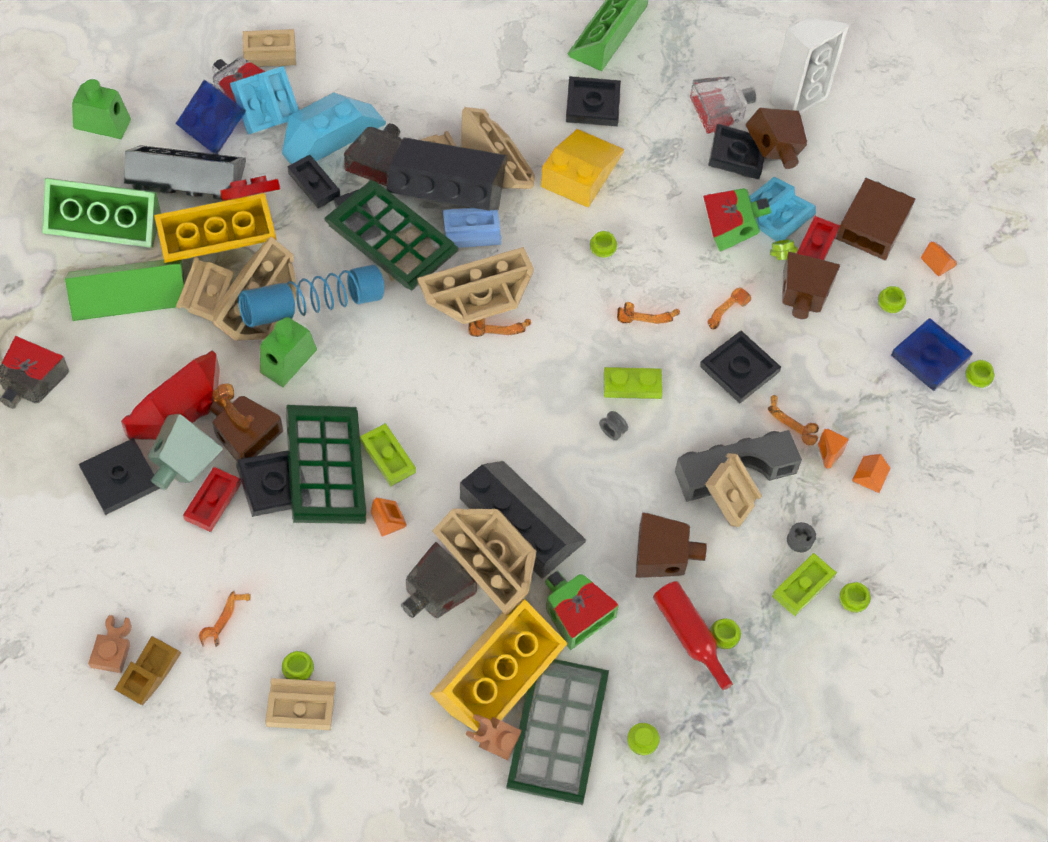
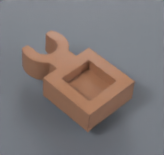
M109 615L107 617L105 626L108 633L107 636L97 634L88 663L90 668L122 673L130 648L129 640L123 639L130 633L132 628L129 618H125L124 624L120 628H114V616Z
M475 714L473 719L479 721V729L475 733L467 730L466 736L480 742V748L509 760L522 730L497 718L492 717L489 720Z

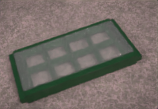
M373 180L366 183L324 218L329 227L411 291L419 285L417 278L432 274L459 251V248L454 245L453 241Z
M287 405L286 426L293 523L365 524L366 503L357 407Z
M554 659L526 693L519 729L522 731L515 744L506 789L583 805L609 670Z

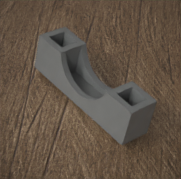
M789 430L783 432L771 431L763 437L754 439L743 438L737 443L726 446L722 444L715 445L709 450L698 453L694 451L687 452L678 457L675 474L685 500L688 502L711 496L705 484L718 466L727 461L726 456L728 453L737 454L745 467L759 471L769 481L797 474L802 459Z

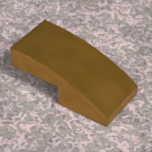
M151 636L136 663L130 662L114 690L143 706L165 679L182 652Z

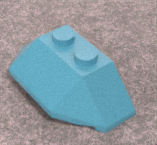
M333 92L289 115L282 155L290 164L308 155H311L317 162L386 125V121L371 104Z

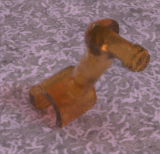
M736 288L732 292L731 297L716 308L711 318L708 319L709 327L712 330L718 328L723 314L736 302L741 307L746 306L751 301V295L743 288Z
M626 302L624 309L622 307L618 308L617 319L619 322L626 324L631 323L633 320L662 324L672 322L673 317L680 314V310L676 308L671 313L665 312L657 315L634 312L635 306L633 303Z
M483 318L470 322L468 330L469 334L474 337L483 336L485 333L515 335L525 332L526 327L531 325V320L526 319L523 323L519 322L511 326L485 325L486 319Z
M229 383L220 384L212 393L214 401L222 403L229 417L243 429L249 428L253 417L251 415L245 417L240 414L230 401L234 398L233 386Z
M776 395L771 396V406L768 407L769 413L786 426L800 433L802 441L806 445H814L818 441V436L810 435L809 433H817L819 426L816 423H808L806 426L800 424L777 407L778 397Z
M235 591L230 593L214 627H205L200 631L199 639L202 647H204L205 639L210 636L214 637L215 647L220 644L219 634L231 618L235 602L237 600L249 601L251 600V594H236Z

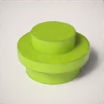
M600 231L591 238L590 250L598 257H610L617 250V241L610 232Z
M792 239L779 240L772 243L770 255L776 256L777 260H786L788 252L796 253L798 249L797 246H794V240Z
M889 286L880 292L878 304L886 312L897 313L905 307L906 297L903 290L899 287Z
M977 360L970 363L965 371L967 381L979 388L989 386L995 376L992 365L985 360Z
M853 582L846 584L841 589L839 600L846 610L858 613L868 607L871 596L865 585Z
M719 619L710 628L718 648L731 649L740 641L741 630L736 622L731 619Z
M294 651L288 654L282 662V672L286 679L307 680L314 670L312 658L302 651Z
M638 723L629 730L627 743L634 753L649 755L658 748L660 736L652 725Z

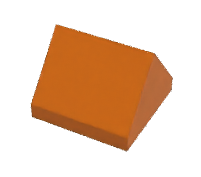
M934 241L928 244L921 256V259L938 277L957 265V261L941 245Z
M830 429L823 430L818 442L826 469L831 468L839 459L849 441L848 438Z
M881 454L863 456L852 481L880 493L891 468Z
M377 497L373 500L370 512L382 537L407 526L396 501Z

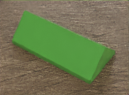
M605 0L567 53L569 57L603 71L648 6V0Z
M45 178L42 233L141 247H153L157 234L154 215L161 214L156 192Z
M164 259L70 271L65 277L73 321L175 308L185 284L182 260L165 263Z

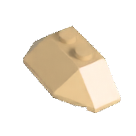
M464 107L462 110L461 147L507 155L502 189H532L535 174L510 136L498 123L489 118V114L485 109Z
M269 237L245 264L216 307L212 324L235 341L265 339L274 330L277 321L251 328L248 327L241 317L239 294L242 290L261 288L292 281L296 284L292 264L294 262L293 253L274 238ZM289 284L288 286L291 288L295 299L296 287L293 284Z
M524 247L417 279L427 304L460 323L467 324L516 309L532 277L534 268Z
M452 509L432 530L504 614L508 615L529 593L537 551L500 510Z

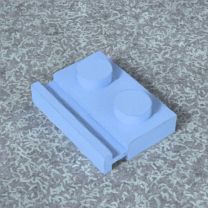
M477 208L443 210L445 236L453 241L454 245L458 248L501 245L502 238L498 210L488 211Z

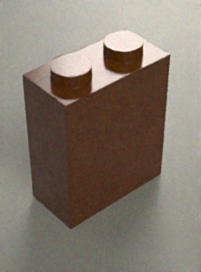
M865 178L841 222L836 239L886 261L910 215L916 198L887 187L880 182Z

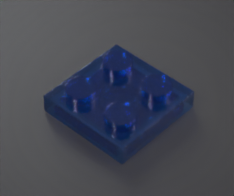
M204 79L175 124L212 153L218 154L243 117L246 109Z
M929 318L894 348L891 356L930 389L935 391L970 360L973 353Z

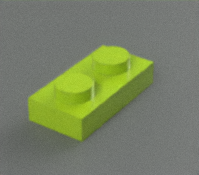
M604 367V398H662L661 368Z
M386 423L360 436L361 444L390 487L416 473L415 465Z
M813 553L773 592L772 597L792 615L796 616L835 578L837 572Z

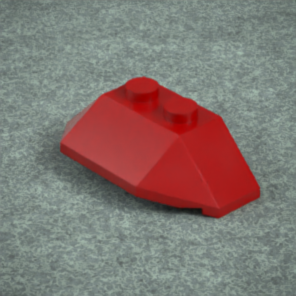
M212 350L206 355L192 360L149 393L133 409L130 415L125 416L121 420L126 437L128 439L156 440L168 415L181 414L193 423L201 416L209 414L210 406L217 399L220 367L217 354Z

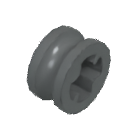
M610 411L606 416L607 418H602L599 421L602 431L613 440H618L621 437V433L624 434L628 431V424L625 419L615 411Z
M796 523L791 527L787 535V544L795 552H807L816 540V532L807 523ZM805 534L807 536L806 540L802 539L799 541L796 539L797 535Z

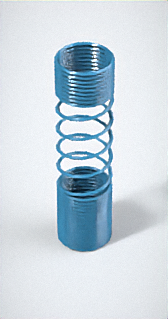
M372 264L350 269L349 271L343 270L339 277L334 273H329L326 279H323L321 276H315L312 282L303 278L299 281L298 285L289 281L261 288L242 290L239 294V309L244 323L251 328L257 325L278 322L285 317L291 319L294 317L295 300L291 288L288 286L289 284H293L297 288V306L300 314L305 316L307 310L306 303L300 290V284L303 281L310 284L311 304L314 311L319 313L320 300L313 286L317 278L324 282V299L330 310L334 308V299L327 283L328 277L335 276L338 279L337 293L339 302L343 307L347 306L348 299L346 289L340 279L342 274L348 273V290L352 300L358 305L381 300L385 289L384 280L378 267ZM340 284L345 296V305L340 296ZM326 286L331 298V307L327 300ZM313 291H314V293H315L316 300H317V306H318V309H317V310H316V308H315L314 301H313ZM299 294L303 302L304 313L301 310Z

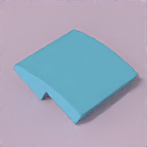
M284 66L230 83L248 135L288 122L289 115L299 111Z
M776 177L770 179L750 195L752 202L767 197L772 213L756 219L759 229L776 241L785 240L816 214L815 205L796 196L794 186Z

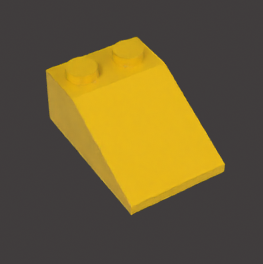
M576 129L554 148L542 166L541 187L589 208L624 153V149Z

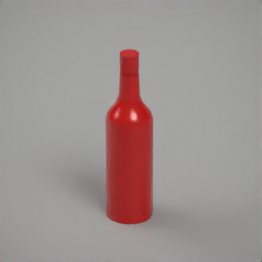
M674 581L660 588L653 595V600L688 655L692 659L706 665L722 690L731 687L733 683L717 657L716 639L680 583Z

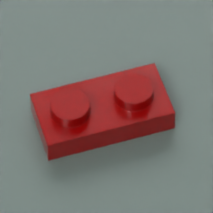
M265 175L250 178L251 184L248 185L246 179L230 182L231 188L220 190L222 201L280 190L279 180L267 181Z
M814 216L797 254L825 260L840 225Z
M213 467L184 512V520L212 532L240 487V478Z

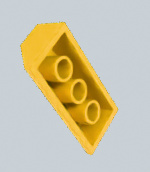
M265 193L154 215L165 263L265 243L269 237L277 240Z
M522 599L508 615L502 612L430 694L452 717L477 731L480 724L479 721L473 719L475 714L489 720L494 717L502 721L568 643L525 599Z

